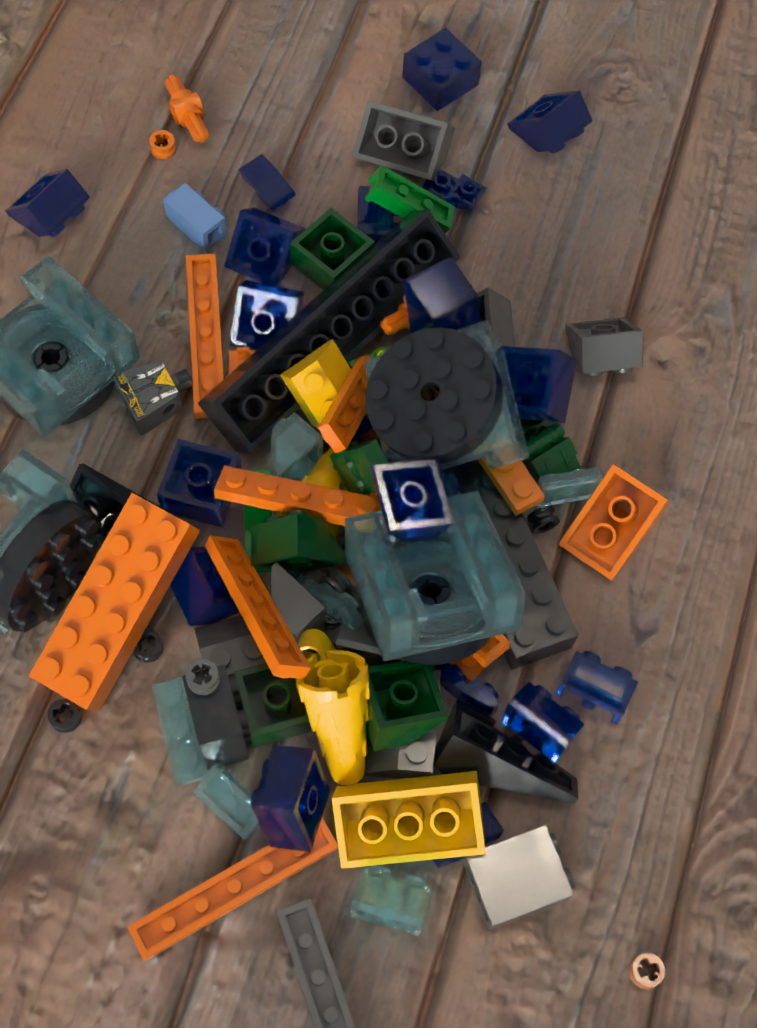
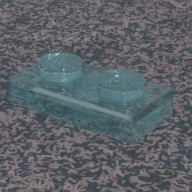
M597 467L541 476L537 485L544 493L545 498L536 507L589 499L600 484L603 476Z
M219 763L212 766L193 791L197 797L244 840L253 834L270 812L267 806Z

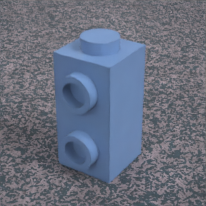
M184 183L179 188L170 191L163 199L166 217L205 252L227 236L224 213L217 207L213 208L200 191H194Z

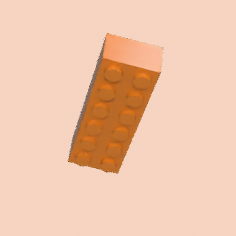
M131 493L31 670L29 677L86 710H101L200 530Z

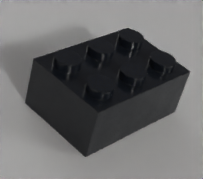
M225 664L217 666L220 683L217 689L208 695L193 693L188 687L185 675L182 676L199 747L208 771L248 760L247 749L253 747L235 674L228 676ZM205 669L203 673L201 671L194 673L197 684L202 685L203 680L206 684L211 680L208 673L209 670Z

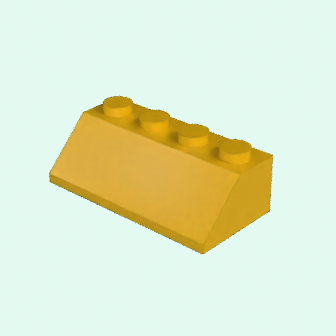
M477 771L357 783L349 786L338 785L335 788L332 796V805L341 869L486 854Z

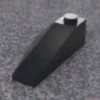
M84 463L79 464L67 490L74 502L99 518L104 541L131 493L176 516Z
M458 699L456 700L435 748V768L439 769L443 774L477 771L478 783L481 786L575 804L578 800V782L576 777L544 754H536L534 756L522 744L523 739L516 734L509 738L495 728L494 725L497 721L488 714Z

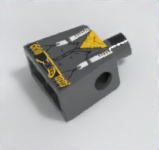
M160 361L112 374L116 389L141 436L180 412L183 407L179 392L193 386L191 377L186 369L169 376L165 366Z

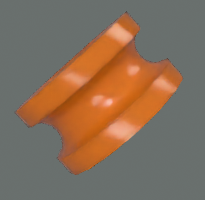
M158 130L150 136L149 143L154 157L164 160L171 158L175 154V139L171 132ZM163 143V145H165V143L168 144L165 147H162V144L160 145V147L158 146V144Z

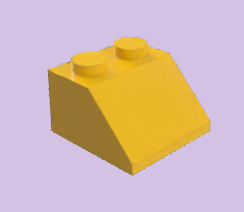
M331 339L280 376L312 426L318 429L351 368L334 340Z

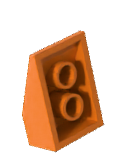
M612 464L558 545L613 581L652 531L671 502Z

